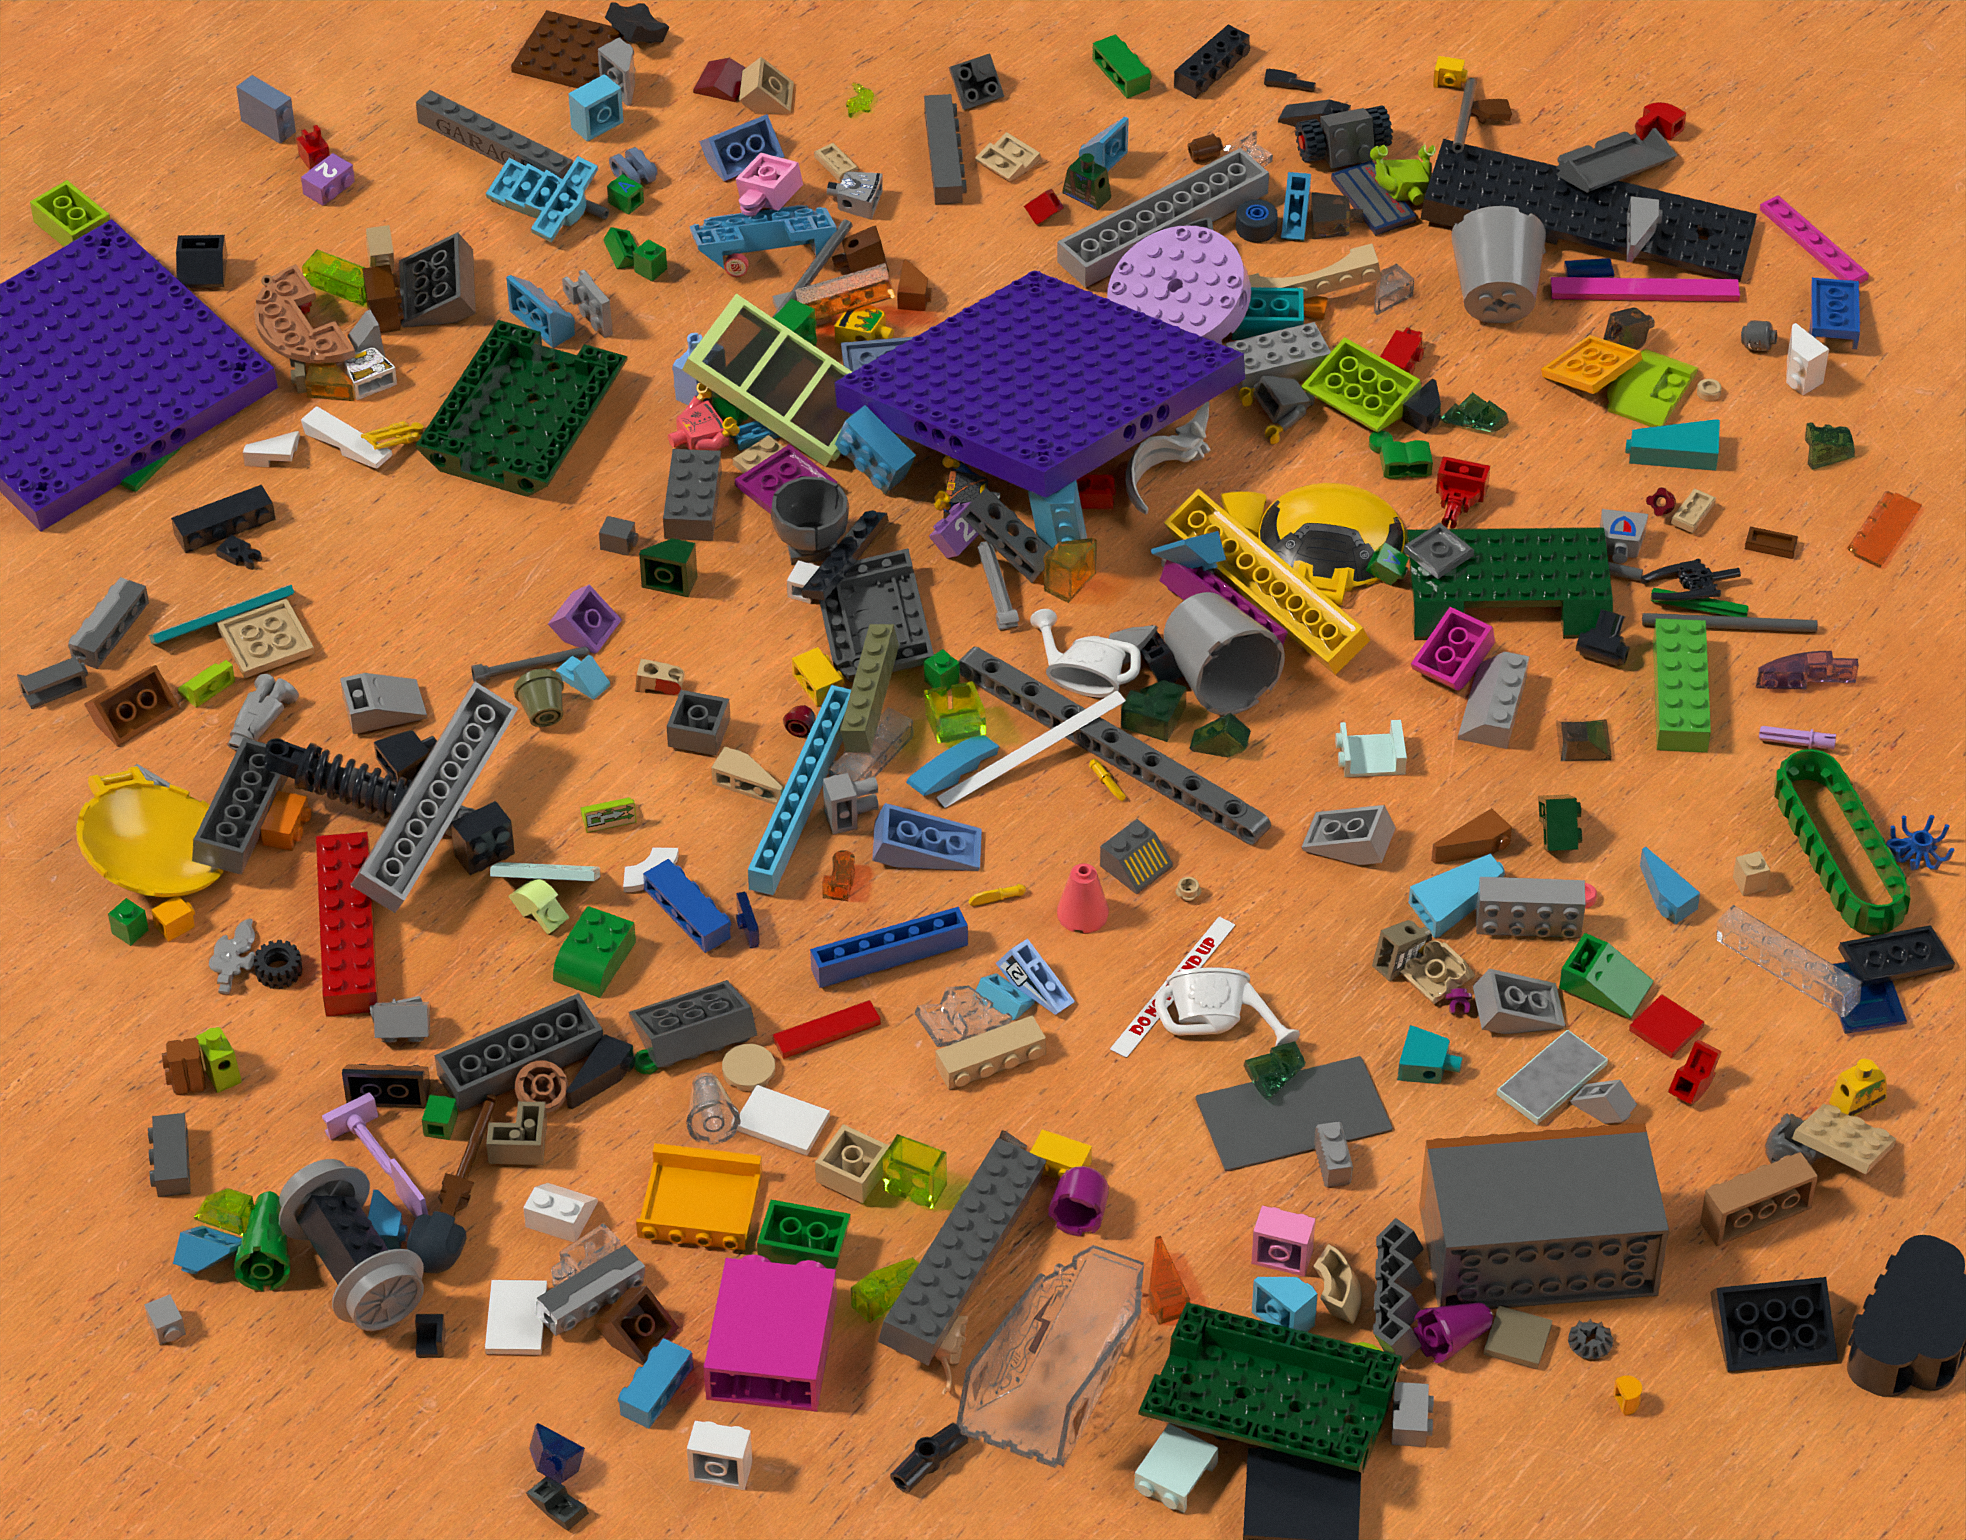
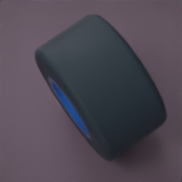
M1252 199L1242 203L1236 212V231L1238 235L1250 242H1264L1271 239L1277 231L1278 213L1276 208L1268 201L1261 199Z

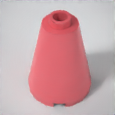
M1082 863L1074 866L1070 872L1057 906V918L1061 925L1069 931L1074 932L1075 929L1083 930V933H1091L1105 925L1109 914V907L1096 869L1089 864Z

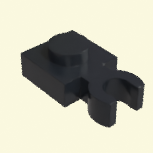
M230 535L216 549L218 557L236 566L243 562L246 568L253 570L255 568L253 559L262 561L260 551L251 549L250 543L233 535Z

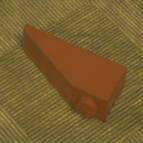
M1491 808L1433 844L1431 861L1436 864L1477 858L1504 850L1510 844L1512 826Z

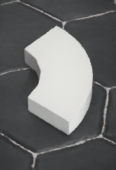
M652 848L650 855L645 861L635 866L625 867L624 892L644 890L643 873L668 858L676 865L679 855L678 848Z

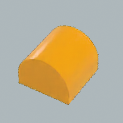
M1633 1376L1617 1377L1613 1396L1625 1416L1635 1413L1640 1406L1642 1384Z

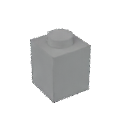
M170 1294L144 1304L148 1323L159 1345L175 1341L179 1337L186 1335L183 1318Z

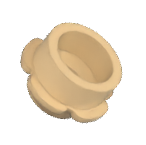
M1184 877L1177 884L1176 895L1186 901H1192L1201 894L1199 883L1193 877Z

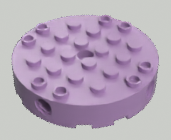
M1177 226L1160 230L1145 237L1126 252L1111 275L1107 298L1222 344L1221 340L1230 332L1234 333L1246 315L1251 298V283L1247 269L1237 249L1226 237L1204 227Z

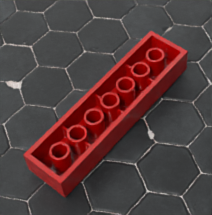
M368 831L316 836L322 992L325 1015L328 1017L371 1013L370 1006L378 1003L373 899L351 886L370 854Z

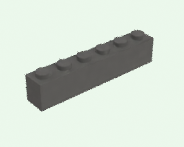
M951 94L924 96V114L935 205L963 203L962 194L967 193L966 179L962 180V178H965L964 164H960L963 162L962 149H958V147H961L960 133L956 134V132H959V120L954 118L957 117V104L952 103Z

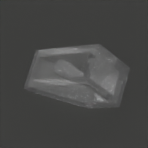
M1394 264L1380 272L1381 279L1377 280L1374 313L1376 315L1413 296L1414 278L1398 264Z

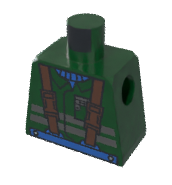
M1083 154L1068 167L1062 193L1098 211L1111 199L1107 169L1095 163L1092 154Z

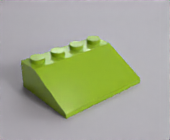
M1345 337L1301 386L1307 393L1377 433L1403 416V404L1422 388L1420 379Z

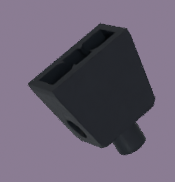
M412 730L383 738L374 742L376 760L386 773L391 772L394 774V782L398 783L401 777H405L407 782L409 779L414 781L437 740L434 736H430L421 741Z

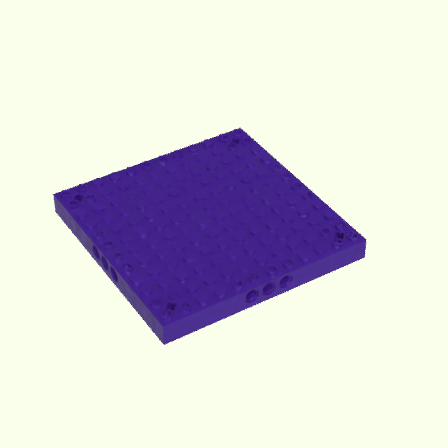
M112 219L0 284V492L40 532L122 483L121 480L172 453L278 388L274 367Z
M1034 270L1004 288L996 290L995 293L988 297L980 299L979 302L972 306L964 308L954 316L948 317L938 325L930 327L929 330L922 334L914 336L904 344L896 346L895 349L888 353L880 355L870 363L862 365L861 368L854 372L846 374L835 382L837 408L854 414L866 405L891 431L1047 498L1245 380L1244 353L1236 351L1231 347H1226L1213 340L1201 337L1196 333L1188 332L1178 326L1163 322L1161 319L1153 318L1143 312H1138L1125 305L1113 302L1108 298L1100 297L1090 291H1085L1075 285L1065 283L1057 278Z

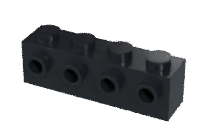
M1228 24L1174 70V88L1196 99L1201 93L1206 92L1215 81H1218L1224 73L1232 69L1239 60L1248 55L1250 51V35Z

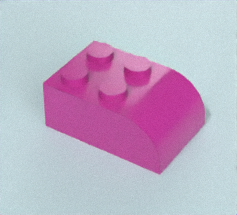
M1449 607L1412 661V669L1455 690L1462 689L1469 682L1494 645L1493 627Z

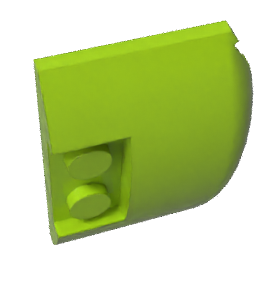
M1645 349L1641 351L1643 360L1609 383L1607 398L1610 404L1607 405L1608 412L1650 427L1664 426L1697 374L1699 367Z

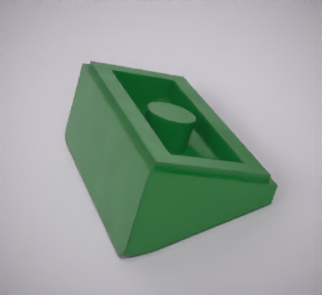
M610 227L604 237V243L615 267L623 269L634 266L633 251L638 247L631 232Z

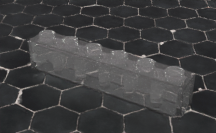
M1732 905L1717 920V941L1840 1016L1845 1017L1860 1002L1861 981L1737 906Z

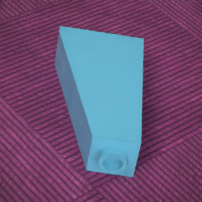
M1488 854L1410 886L1408 903L1436 939L1476 909L1479 878L1505 876L1504 867L1491 854Z

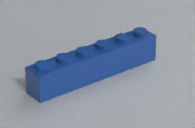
M959 906L812 948L810 949L811 970L819 988L967 946L968 925Z

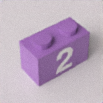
M332 153L301 177L303 194L324 206L355 182L353 165Z
M971 502L955 504L949 510L950 515L946 519L943 518L938 521L933 527L935 530L929 535L930 539L946 558L958 556L979 535L960 516Z

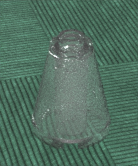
M701 1073L692 1081L686 1121L689 1135L697 1142H700V1140L708 1141L709 1145L726 1142L736 1134V1129L740 1125L739 1111L717 1076L712 1073Z

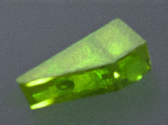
M912 1257L869 1273L851 1287V1307L869 1323L873 1322L894 1305L919 1265V1262Z

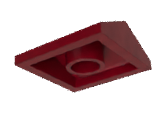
M730 57L709 61L696 83L693 93L736 102L740 95L742 72L746 67Z

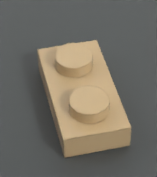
M768 435L734 457L733 466L744 474L784 447Z

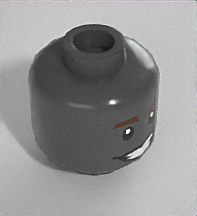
M1751 320L1747 323V326L1742 328L1741 342L1749 351L1767 352L1771 349L1772 344L1777 342V330H1773V326L1769 321Z

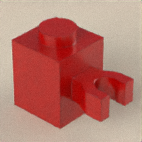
M318 125L313 126L314 131L308 133L306 129L301 130L302 136L296 138L298 154L309 170L330 156L329 146L322 138L321 129Z

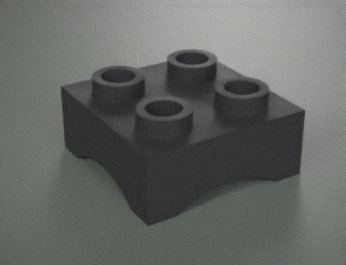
M611 2L605 16L612 24L611 26L623 34L625 40L631 43L646 42L652 44L653 42H663L669 30V26L666 23H661L654 19L648 6L644 3L623 7L616 2Z

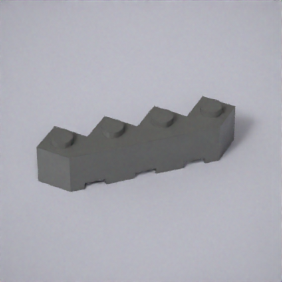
M1395 1218L1376 1237L1378 1259H1376L1375 1266L1377 1291H1375L1374 1295L1376 1322L1373 1325V1334L1384 1352L1402 1356L1401 1364L1403 1365L1422 1346L1410 1325L1415 1321V1315L1420 1311L1411 1293L1423 1282L1412 1261L1424 1248L1414 1230Z

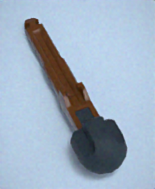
M487 1095L456 1175L445 1173L442 1181L443 1186L438 1197L442 1204L440 1211H434L432 1216L419 1215L414 1221L408 1236L407 1250L415 1252L421 1258L424 1266L423 1272L438 1274L450 1269L463 1250L467 1239L466 1231L462 1226L454 1223V1216L457 1211L466 1208L471 1197L469 1193H471L474 1182L467 1180L494 1111L497 1099L495 1095Z

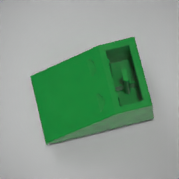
M1584 933L1561 969L1559 988L1631 1019L1653 985L1654 980L1608 942Z

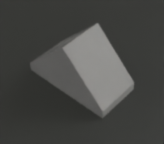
M368 310L348 334V338L355 351L361 352L372 347L385 357L379 324L371 310Z

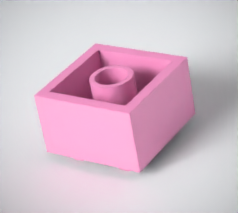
M1262 1206L1253 1231L1251 1264L1305 1277L1313 1252L1316 1218L1283 1211L1275 1207Z

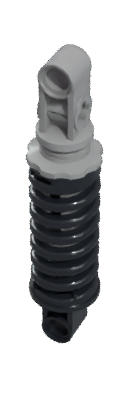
M274 738L267 742L264 757V766L267 770L295 779L294 787L296 789H303L312 793L314 791L317 795L327 793V797L330 800L339 798L340 802L344 805L352 802L355 809H362L365 806L367 813L374 814L378 811L379 817L383 819L389 816L391 819L413 782L410 779L407 782L405 777H401L398 783L393 781L394 774L391 772L387 773L385 778L380 777L382 772L380 768H375L372 773H369V765L366 763L361 764L359 769L355 768L356 760L353 758L348 760L345 768L341 767L343 762L342 754H337L333 762L330 763L328 762L330 751L325 749L322 752L323 748L315 743H310L307 749L279 738ZM461 805L452 821L475 811V809ZM451 823L444 833L452 836Z

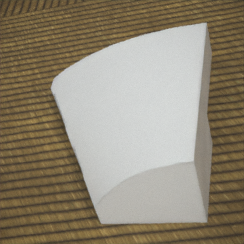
M299 431L246 444L243 450L245 466L269 467L270 461L292 462L293 453L297 451L300 437Z

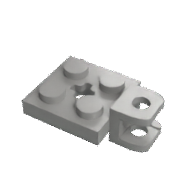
M585 270L579 271L580 276L577 282L573 283L569 277L562 278L565 295L573 305L580 303L578 305L579 311L584 318L587 317L591 322L593 329L599 331L604 338L613 335L610 300L593 282L592 277Z

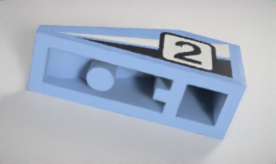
M1028 938L1010 949L996 962L1013 986L1053 1014H1058L1075 1002Z

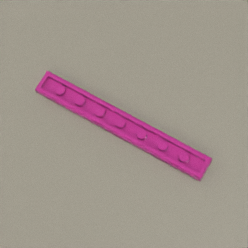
M1551 277L1550 281L1551 299L1739 302L1740 298L1738 279Z

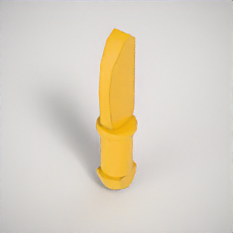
M1092 759L1089 763L1090 769L1099 777L1100 782L1105 783L1113 795L1123 802L1126 796L1113 781L1111 774L1104 769L1099 760Z
M1016 884V886L984 891L969 898L968 902L971 906L1004 900L1009 897H1020L1025 894L1026 887L1022 884Z

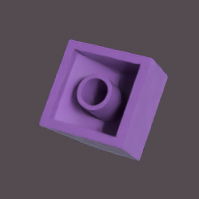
M589 584L573 591L548 625L564 642L579 648L588 647L590 652L595 654L600 650L622 619Z

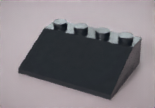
M1826 1277L1719 1287L1710 1292L1714 1321L1727 1372L1838 1360Z

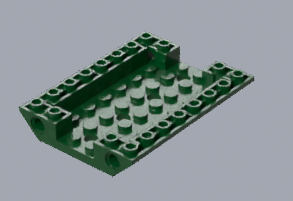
M498 320L416 443V449L440 472L528 497L548 487L627 362L628 357L586 344L582 346L577 355L542 346L540 331ZM531 400H538V401H535L534 403H530V402H529V401H531ZM512 431H517L513 435L509 434ZM491 463H497L493 467L488 466Z
M1186 1302L1171 1336L1170 1353L1161 1374L1154 1375L1138 1415L1364 1473L1393 1398L1394 1386L1397 1381L1402 1356ZM1188 1381V1382H1192V1384H1191V1385H1186V1384H1184V1383H1182V1382ZM1238 1395H1244V1396H1246V1398H1245V1399H1241V1398H1238V1397H1236V1396H1238ZM1292 1409H1299V1410H1301V1411H1300L1299 1413H1297V1412H1293V1411H1291V1410H1292Z

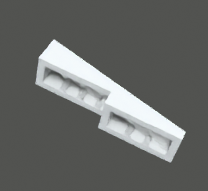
M317 406L301 419L305 435L339 447L342 456L377 469L393 455L392 451L388 448L375 450L374 446L366 439L361 438L363 433Z

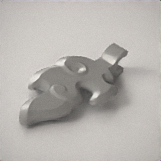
M250 918L242 921L236 927L233 939L230 940L227 935H223L215 944L214 955L209 960V967L212 971L219 973L217 984H220L219 993L229 994L233 976L241 973L240 968L250 970L254 965V956H256L254 952H250L246 957H239V954L248 952L251 949V944L255 940V932L252 928L253 920Z

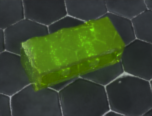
M318 249L302 265L303 275L311 287L339 296L350 302L362 306L365 305L366 295L362 268L365 267Z

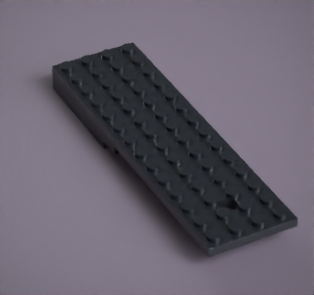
M1447 139L1442 141L1424 198L1420 218L1422 220L1454 227L1456 223L1459 224L1464 220L1466 214L1477 209L1492 206L1519 208L1520 213L1526 215L1531 213L1542 222L1546 232L1545 242L1557 245L1558 239H1563L1627 255V212L1631 197L1659 200V209L1663 210L1661 224L1657 223L1655 233L1636 257L1725 279H1738V282L1741 281L1757 218L1756 213L1622 181H1616L1585 192L1557 176L1560 170L1555 165L1468 144L1464 145L1461 153H1455L1452 150L1453 141ZM1699 236H1706L1708 240L1699 239Z

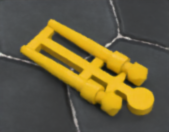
M401 421L390 424L388 427L361 434V438L366 439L374 446L375 450L400 444L406 445L413 443V441L418 442L421 437L419 433L423 432L424 426L418 422L408 426L407 422ZM393 437L396 438V439H393V440H390V441H387V442H384V443H381V444H378V443H377V441H381V440H385V439H389V438H393Z

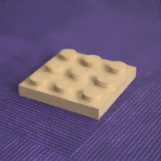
M287 598L217 622L218 630L244 678L315 654L314 647Z
M1823 1104L1795 1130L1792 1139L1867 1174L1894 1147L1897 1138L1891 1136L1884 1129L1874 1128L1866 1124L1859 1117L1849 1116L1841 1112L1836 1106Z

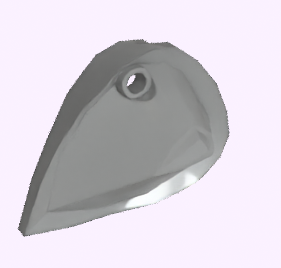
M1156 625L1131 627L1111 633L1109 639L1131 643L1141 651L1158 627ZM1125 652L1126 656L1122 664L1131 661L1130 653Z

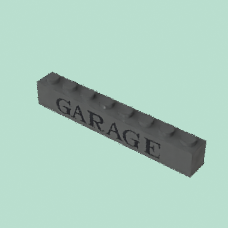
M431 90L416 101L418 123L502 165H505L508 158H511L525 166L530 164L543 172L548 170L563 179L573 164L572 159Z

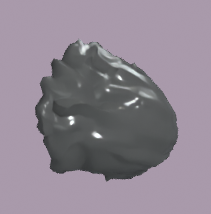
M1786 1113L1781 1117V1122L1773 1127L1765 1144V1153L1771 1164L1779 1161L1784 1156H1792L1799 1152L1803 1154L1810 1165L1817 1159H1823L1827 1155L1792 1139L1795 1130L1804 1122L1794 1114L1789 1115Z

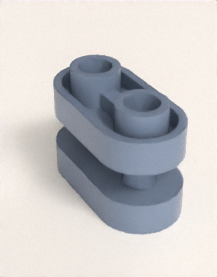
M636 147L626 150L625 158L621 154L609 158L610 168L617 178L623 174L641 184L640 180L644 184H649L656 180L658 171L655 164L650 162L645 157L643 151L638 150Z

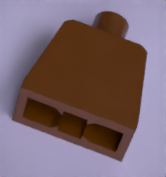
M876 225L844 238L842 241L844 253L831 256L835 270L848 266L851 276L854 278L889 272Z

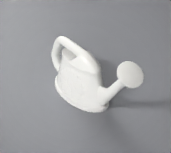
M1041 609L1032 614L1030 623L1034 628L1041 630L1049 664L1046 674L1058 686L1084 696L1104 698L1119 690V685L1134 680L1139 674L1141 654L1135 645L1099 636H1087L1076 639L1065 653H1061L1055 646L1051 627L1057 621L1056 613L1050 609ZM1125 652L1130 653V670L1120 674L1122 663L1126 656Z
M1195 968L1176 972L1167 977L1168 986L1161 989L1155 999L1156 1012L1163 1026L1174 1035H1217L1226 1032L1240 1021L1239 1014L1242 1004H1246L1257 1010L1275 1031L1274 1033L1277 1038L1275 1043L1276 1050L1281 1051L1289 1048L1300 1036L1299 1030L1287 1029L1279 1022L1249 983L1250 975L1241 970L1231 968ZM1171 995H1173L1179 1014V1022L1182 1025L1173 1022L1166 1008L1165 1002Z

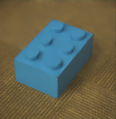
M866 405L845 420L835 442L840 453L847 456L854 463L855 467L860 472H863L871 480L872 484L884 494L905 479L916 456Z

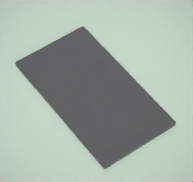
M1360 1056L1196 1095V1102L1225 1171L1236 1170L1315 1150L1314 1138L1318 1124L1341 1122L1347 1142L1392 1131V1125Z

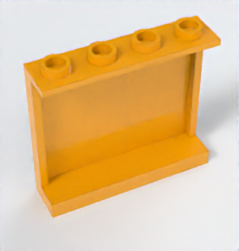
M654 1143L652 1170L640 1219H636L637 1238H644L649 1241L660 1240L675 1244L686 1243L701 1247L711 1246L745 1251L762 1176V1156Z

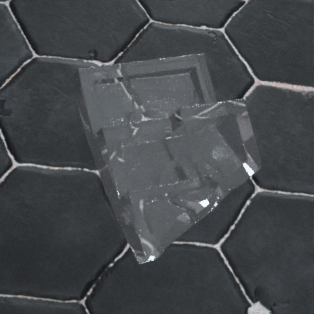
M969 985L946 987L940 1004L917 1005L915 1015L937 1047L949 1046L1011 1023L1013 1018L1009 1013L1003 1015L994 1009L992 1001L981 996L979 992Z

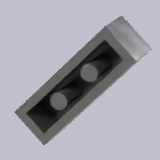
M185 1113L152 1116L153 1127L148 1128L149 1144L153 1143V1149H149L150 1165H154V1170L149 1171L151 1187H156L158 1197L191 1194L188 1127Z

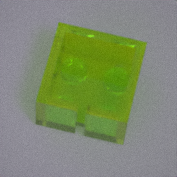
M973 681L951 685L952 709H948L946 686L924 690L925 715L937 744L987 734L985 708Z
M897 1134L883 1157L884 1191L905 1199L909 1196L915 1204L933 1209L947 1186V1152Z

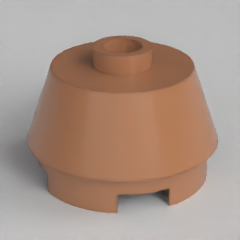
M534 1061L524 1066L518 1073L515 1081V1092L519 1101L545 1102L546 1113L559 1108L566 1100L568 1081L564 1072L554 1063Z

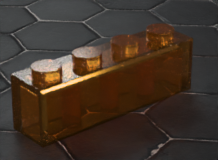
M886 263L795 290L798 302L815 309L816 321L895 298Z

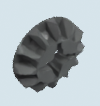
M1590 1318L1584 1323L1579 1320L1575 1327H1571L1568 1343L1572 1351L1580 1357L1598 1359L1610 1352L1613 1345V1337L1610 1328H1605L1602 1321L1594 1323ZM1591 1334H1596V1338L1586 1344V1336L1589 1337Z

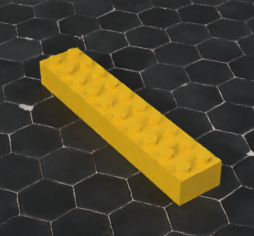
M1199 488L1164 522L1171 535L1177 541L1218 531L1226 560L1216 562L1217 567L1213 568L1215 573L1251 604L1288 631L1287 635L1334 675L1370 641L1360 624Z

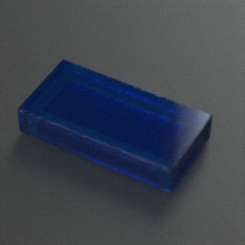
M1611 258L1564 261L1566 277L1614 278Z

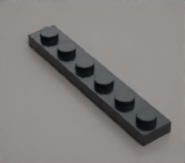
M874 510L864 512L801 589L803 598L825 600L888 523L887 513Z

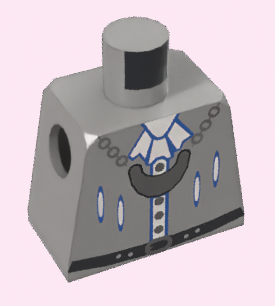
M846 172L841 183H828L827 195L837 197L838 209L840 211L872 220L883 192V174Z

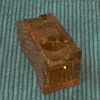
M841 850L832 857V875H824L822 894L825 899L848 902L855 876V856L850 851Z

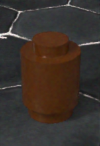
M1215 134L1193 139L1192 142L1187 144L1192 161H1202L1220 156V151L1223 150L1222 141Z

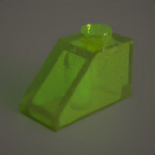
M230 1188L213 1193L205 1198L194 1219L243 1236L246 1233L250 1212L254 1207L253 1196Z

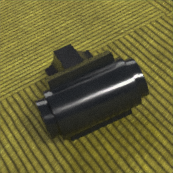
M1601 609L1596 627H1592L1586 633H1580L1576 644V651L1580 652L1582 656L1615 666L1624 665L1630 647L1626 646L1624 642V637L1620 636L1626 616Z

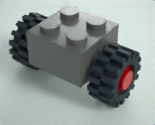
M1381 105L1320 116L1321 128L1320 122L1317 119L1298 122L1295 127V135L1297 136L1296 143H1298L1297 148L1298 151L1300 150V157H1302L1305 163L1324 159L1331 168L1373 160L1370 152L1374 147L1378 146L1379 148L1382 145L1390 146L1392 144L1393 136L1391 133H1393V129L1391 128L1392 123L1389 120L1390 116L1387 114V109Z

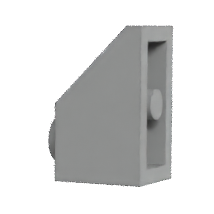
M1620 1079L1585 1084L1570 1100L1575 1107L1604 1124L1626 1121L1631 1116L1630 1112L1637 1105Z

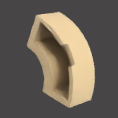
M1328 1244L1313 1266L1324 1282V1290L1320 1299L1331 1315L1353 1324L1361 1307V1286L1344 1256L1336 1248Z

